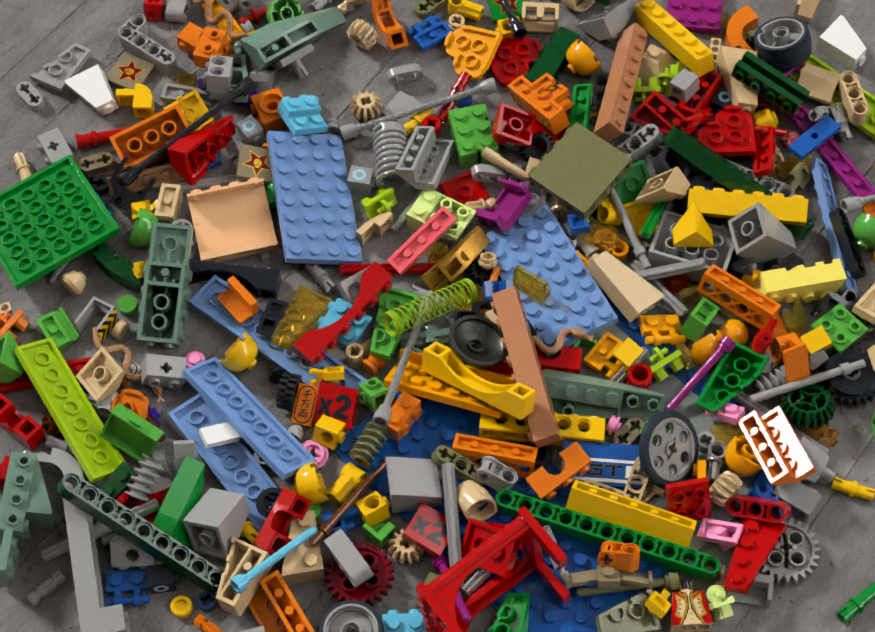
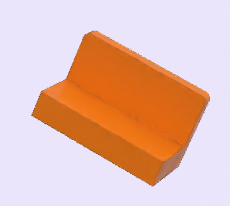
M232 276L227 279L229 288L219 294L217 300L239 324H243L259 312L258 302Z
M796 336L789 339L790 348L783 350L787 383L810 376L807 346Z

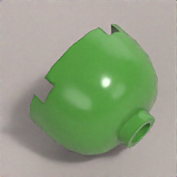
M273 0L266 12L268 23L304 15V11L299 5L300 2L298 0Z
M142 208L139 209L128 245L138 248L150 246L153 222L159 223L154 213Z
M865 213L859 214L852 228L854 238L858 241L857 245L864 250H867V248L875 249V218Z

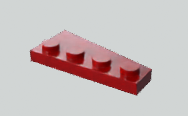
M749 518L743 519L742 524L744 527L738 544L734 549L724 583V591L747 594L757 578L760 568L767 562L768 555L772 549H775L779 542L778 539L787 530V524L771 523Z

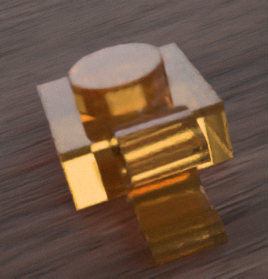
M829 423L828 425L824 424L822 428L816 427L815 430L810 427L805 430L804 426H801L800 431L817 441L823 438L825 443L831 447H834L838 442L836 438L839 432L829 429Z

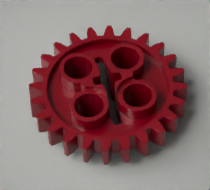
M354 541L353 545L364 560L374 562L369 566L374 576L356 588L347 589L345 586L352 583L332 557L333 561H327L329 568L325 569V574L328 575L325 577V583H329L327 590L332 591V598L338 596V603L344 600H358L365 603L369 602L373 607L375 599L381 603V595L388 596L386 589H392L391 582L394 581V575H392L394 567L391 566L392 560L387 559V552L381 554L380 546L374 550L373 543L365 547V541H362L361 546H358L356 541ZM371 580L377 582L373 586L367 585V582Z

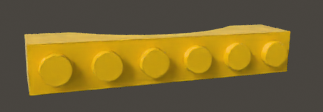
M434 342L423 349L422 370L431 376L520 420L533 412L536 390L519 382L502 385L484 380L468 369L451 348L438 342Z

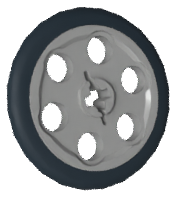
M671 409L659 411L648 420L642 430L639 441L640 464L647 478L665 489V484L687 481L693 473V464H697L699 444L695 428L690 420L681 412ZM667 423H668L669 426H670V430H669V433H668V434L666 433V430H665V426H666ZM681 431L684 435L682 442L679 439V434ZM655 435L657 437L656 446L653 444V437ZM682 453L685 454V460L683 463L681 462L680 458ZM656 456L659 459V464L657 467L654 464ZM670 465L673 468V472L671 475H669L668 468Z

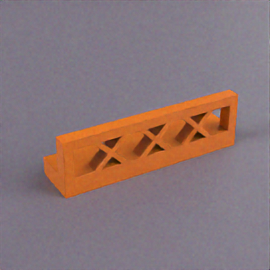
M712 264L704 272L697 291L760 330L766 328L770 318L774 317L781 308L779 303L715 264ZM708 282L709 284H711L713 286L714 291H710L709 289L705 288V283ZM726 293L729 295L731 301L725 300L722 294ZM739 304L745 305L748 311L741 310ZM760 314L765 317V323L759 321L756 315Z
M456 433L452 450L464 455L479 466H481V463L477 459H482L484 456H492L498 461L506 463L508 467L513 468L520 478L526 479L534 473L538 453L537 447ZM456 463V466L464 467L462 464ZM518 467H530V471L520 470Z

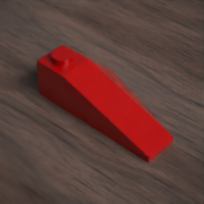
M229 115L193 132L167 148L171 166L189 185L193 186L208 172L206 168L211 162L214 163L216 161V155L221 148L224 149L231 140L232 135L234 136L236 133L233 116Z

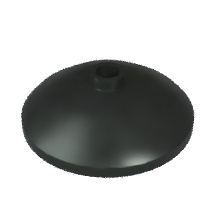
M477 315L463 316L457 319L449 330L451 348L459 358L471 365L492 367L499 364L507 354L508 350L504 349L501 338L504 337L503 332L499 331L497 324L487 318Z

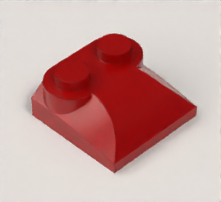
M501 103L494 118L493 140L498 144L510 142L530 148L536 115Z

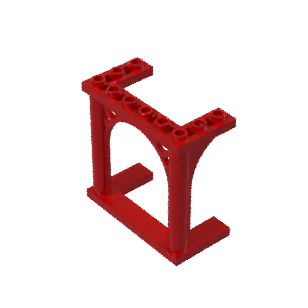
M525 506L517 510L518 517L429 584L425 585L422 581L415 587L418 594L415 597L419 602L418 606L421 609L420 612L423 615L422 619L425 622L424 626L428 630L427 632H467L474 618L482 610L534 571L538 573L563 605L567 604L571 600L570 592L543 561L542 548L560 569L568 564L567 555ZM521 536L524 556L514 563L511 577L505 578L497 575L466 598L464 602L472 616V620L465 622L458 607L455 606L461 585L472 572Z

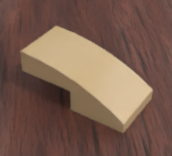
M386 212L363 224L356 230V238L359 239V243L363 246L374 233L381 237L393 224V214Z

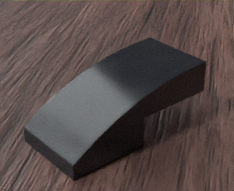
M269 297L256 333L276 338L288 311L289 303Z

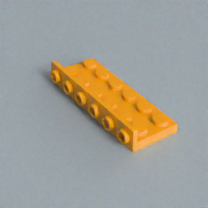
M405 348L400 349L399 360L384 379L383 387H390ZM412 351L397 391H405L415 396L500 419L504 411L423 371V353ZM465 365L474 374L489 382L502 385L514 384L512 377Z

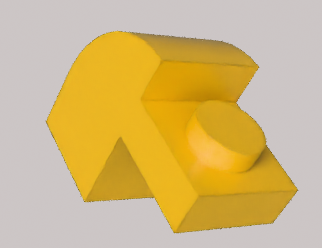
M136 83L135 89H116L118 106H133L135 118H149L154 115V100L147 86Z

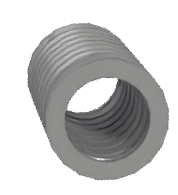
M394 121L379 123L372 131L376 185L379 189L382 187L385 189L392 187L394 191H400L409 185L406 180L395 172V168L407 146L406 128L401 123Z

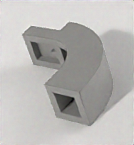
M52 448L51 455L42 451L34 453L37 454L41 470L57 472L63 477L68 473H75L86 480L79 463L69 453L58 448Z

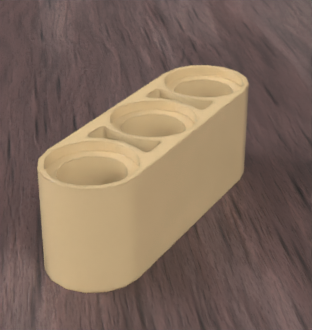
M844 71L840 76L837 90L850 123L862 125L866 120L869 106L857 75L852 71Z

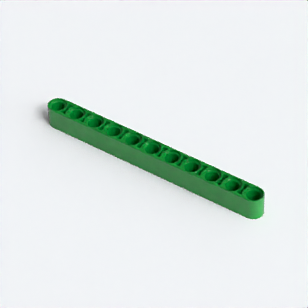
M503 489L496 495L497 512L501 515L516 519L518 517L517 510L525 506L530 508L529 512L542 527L550 525L553 532L599 547L605 541L623 543L622 540L628 539L640 547L639 560L707 582L714 581L718 576L720 561L715 556L511 490ZM507 500L510 503L505 505L501 501ZM547 513L550 516L545 518L542 517L541 514ZM568 520L571 523L563 524L561 521ZM588 526L591 530L584 531L581 527ZM609 533L611 537H603L601 534ZM649 546L652 550L646 551L642 547ZM670 553L673 555V557L668 558L665 557L663 554ZM689 559L692 560L694 563L687 564L684 562V560ZM711 566L714 568V571H708L705 567Z

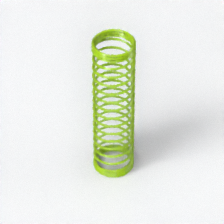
M465 278L456 282V284L453 283L451 286L411 301L409 304L406 303L403 306L383 313V326L387 333L393 337L400 333L402 334L404 330L408 331L409 328L413 329L415 326L418 327L420 324H424L425 321L429 322L430 319L439 318L441 315H445L446 312L450 313L451 310L455 311L457 308L460 309L462 306L474 303L478 298L476 286L470 279ZM464 282H466V283L470 286V288H471V290H472V293H471L469 287H468ZM456 285L459 287L460 294L456 290ZM464 285L467 287L471 299H469V297L466 295ZM451 288L454 289L455 296L451 292ZM446 290L449 291L450 299L446 295ZM441 292L444 294L445 302L443 298L440 296ZM435 295H438V296H439V302H440V304H439L438 301L435 299ZM430 297L433 298V300H434V305H433L432 302L430 301ZM425 299L428 300L429 307L434 315V318H431V313L428 306L425 304ZM420 301L423 303V307H424L425 313H426L427 316L429 317V320H426V318H425V313H424L422 307L419 305V304H420ZM414 304L418 305L419 313L422 319L424 320L423 323L420 322V317L417 310L414 308ZM409 306L413 308L414 316L416 320L419 322L418 325L415 324V320L411 311L409 310ZM435 307L437 311L440 313L439 316L436 315ZM404 308H405V309L407 310V312H408V316H409L410 321H411L412 324H413V327H410L409 320H408L406 314L404 313ZM398 311L402 312L404 322L408 326V329L404 328L403 321L401 317L398 315ZM388 315L392 318L396 333L389 326Z

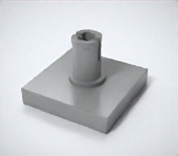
M312 43L271 66L277 71L287 65H291L299 80L309 74L301 62V57L315 49Z

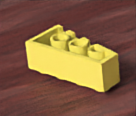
M839 258L833 259L830 264H824L823 261L815 262L813 267L805 268L804 265H798L789 271H786V268L763 271L756 277L753 285L757 291L775 302L821 301L829 292L836 293L847 277Z

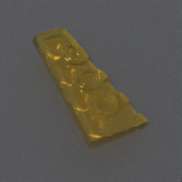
M299 285L296 295L293 296L289 308L286 309L283 319L280 320L271 337V343L289 350L325 314L329 303L333 299Z

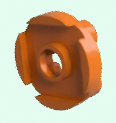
M134 389L122 390L124 392L115 396L111 405V411L120 403L126 408L131 407L132 412L146 420L149 405L148 397Z

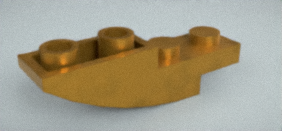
M477 225L448 250L449 253L420 276V278L430 290L437 291L447 281L451 282L463 272L484 250L490 239Z

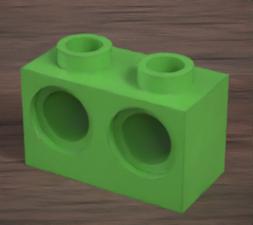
M703 297L679 332L687 339L697 342L716 316L720 307Z

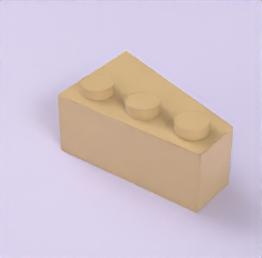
M308 511L303 520L298 518L292 520L288 538L293 540L310 527L315 526L317 528L314 511ZM309 538L284 557L281 576L287 585L325 579L320 543L313 548L308 543L311 540Z
M232 536L230 553L226 558L227 564L221 576L216 599L223 610L241 617L260 587L259 581L267 576L272 566L252 579L245 591L241 594L237 593L232 587L230 579L237 574H246L270 557L268 552Z

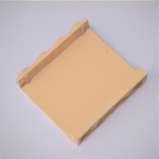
M254 177L242 183L234 181L229 183L228 186L221 187L220 185L210 187L209 190L202 191L201 189H196L187 194L201 261L221 262L278 249L277 237L274 231L263 178Z

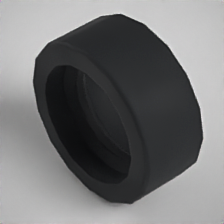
M670 147L663 149L653 160V168L657 175L671 170L666 160L670 161L675 167H679L686 178L691 172L689 161Z

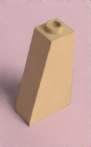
M721 46L716 60L720 73L723 74V82L728 90L732 102L731 105L740 106L742 110L748 114L750 113L752 116L758 105V93L731 76L735 64L739 59H742L748 49ZM748 50L758 57V51Z
M607 251L601 254L595 253L588 259L589 264L585 269L590 272L595 282L630 323L639 318L640 315L656 307L664 298L662 292Z

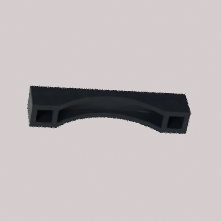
M190 259L189 267L193 272L192 281L188 285L208 281L214 275H217L224 281L234 276L256 297L269 299L270 297L278 300L281 285L280 270L271 267L259 268L253 265L241 266L234 263L223 264L215 261L205 262Z

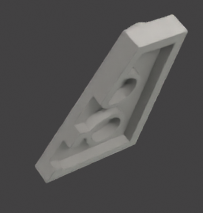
M74 43L59 54L58 59L51 64H45L43 66L44 69L38 73L34 72L30 75V78L34 82L63 93L68 87L65 80L77 75L91 56V49Z

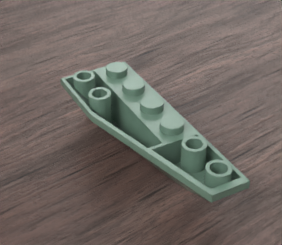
M336 6L269 23L239 41L259 71L345 24L347 20Z
M543 369V376L554 412L558 414H577L585 417L597 416L599 418L611 419L612 416H619L621 418L649 417L659 411H663L664 394L606 379Z

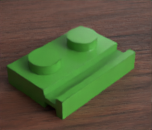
M62 307L56 312L52 311L36 319V323L45 338L52 337L59 351L72 345V342L81 340Z

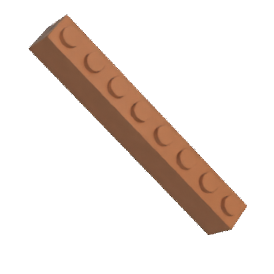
M636 22L620 33L594 133L608 143L624 132L649 34Z
M515 286L493 293L491 306L493 312L497 313L499 318L496 320L499 331L503 332L504 337L501 338L504 349L508 350L509 355L506 356L509 367L513 368L514 374L511 375L513 383L519 382L536 390L534 410L523 418L530 427V430L527 431L531 443L534 442L538 448L561 441L562 437L520 294Z

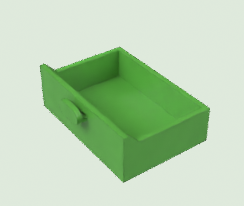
M118 403L110 412L100 436L137 461H146L142 453L151 457L164 432Z

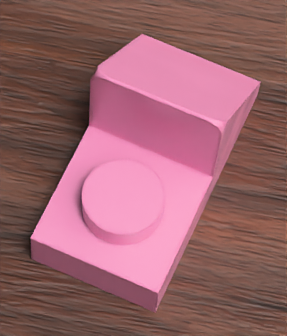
M703 518L697 537L700 541L718 543L721 549L726 552L738 544L744 526L738 523Z

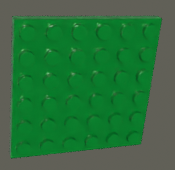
M70 154L0 193V263L17 291L121 232L119 226Z

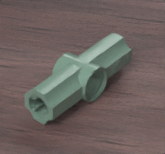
M434 325L423 327L419 332L414 348L425 349L434 342L450 346V328L439 329ZM411 331L403 333L400 339L401 348H405Z

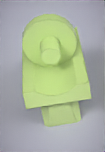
M721 585L710 586L707 589L706 595L707 599L711 602L708 604V607L712 611L715 621L733 616L730 604L735 602L734 597L725 598L726 592Z

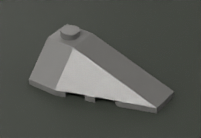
M616 0L615 3L603 7L602 12L587 17L578 24V27L599 41L606 39L611 41L617 38V34L624 29L635 10V4L639 3L640 0Z

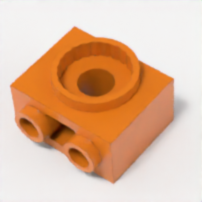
M279 87L250 96L252 103L249 104L252 115L256 114L257 118L255 120L264 129L265 135H267L268 131H279L288 127L277 112L280 101L284 98Z

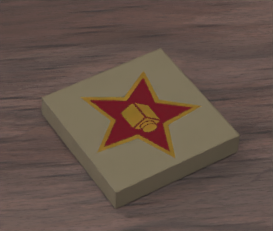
M123 52L106 78L109 84L118 88L135 89L136 83L145 85L156 67L150 62Z
M241 143L236 179L247 181L250 178L258 177L259 179L263 178L265 185L273 182L269 150Z

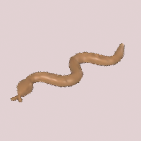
M190 0L191 6L193 3L203 4L205 2V18L208 24L212 26L218 25L223 18H226V30L229 38L239 40L247 36L246 32L233 33V16L229 11L222 10L213 18L211 0Z
M93 327V342L97 350L102 347L96 327ZM124 345L104 347L110 354L121 352L125 355L121 368L125 371L124 377L131 382L142 381L141 373L132 374L129 370L133 354L128 347ZM153 387L155 394L159 397L157 402H164L161 398L163 387Z
M565 328L558 334L556 343L552 347L546 346L536 336H532L535 346L542 353L553 355L562 349L565 336L568 334H572L575 338L581 340L589 338L591 342L595 336H588L580 328Z

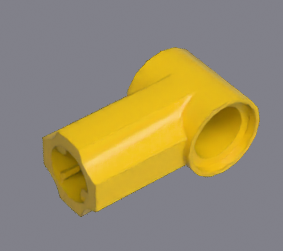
M448 0L449 15L461 14L472 20L480 21L484 6L468 0Z
M608 195L597 207V219L599 223L618 227L622 221L610 195Z
M351 462L347 463L342 468L339 479L326 492L328 497L336 504L341 505L354 489H357L368 477V474Z

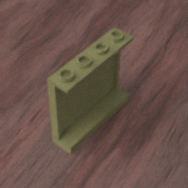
M576 122L565 131L561 140H557L554 143L552 150L548 154H544L539 165L530 170L528 174L529 185L532 187L534 183L577 211L578 218L586 221L632 168V158Z

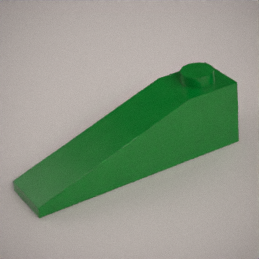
M733 341L737 346L731 352L729 351L723 355L695 405L713 414L716 413L760 376L769 361L768 357Z
M186 455L153 525L189 548L191 542L183 519L201 499L205 464Z
M508 593L497 612L498 617L493 626H489L487 632H528L530 594Z

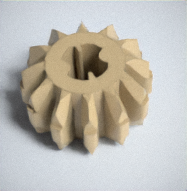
M356 19L347 30L348 38L361 49L369 50L379 38L378 32L373 26L362 19Z
M367 90L365 93L359 91L358 96L353 95L350 103L352 115L356 116L358 121L364 119L365 122L367 119L374 120V117H379L382 110L380 97L376 96L375 92L369 94Z
M730 471L720 474L709 488L711 501L720 507L726 506V501L738 494L742 481L736 474Z
M401 529L400 535L394 532V539L389 540V546L391 547L388 548L389 554H393L392 559L394 561L400 559L401 565L405 561H408V564L411 565L412 559L420 560L419 555H422L424 550L401 537L404 533V529Z

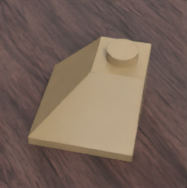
M652 44L643 54L638 77L642 79L641 86H648V79L650 77H659L660 73H665V68H668V65L676 64L667 51ZM659 80L663 95L665 87L662 86L663 81Z
M675 167L648 179L636 197L635 202L638 204L669 202L676 198L679 200L686 196L691 184L679 167Z

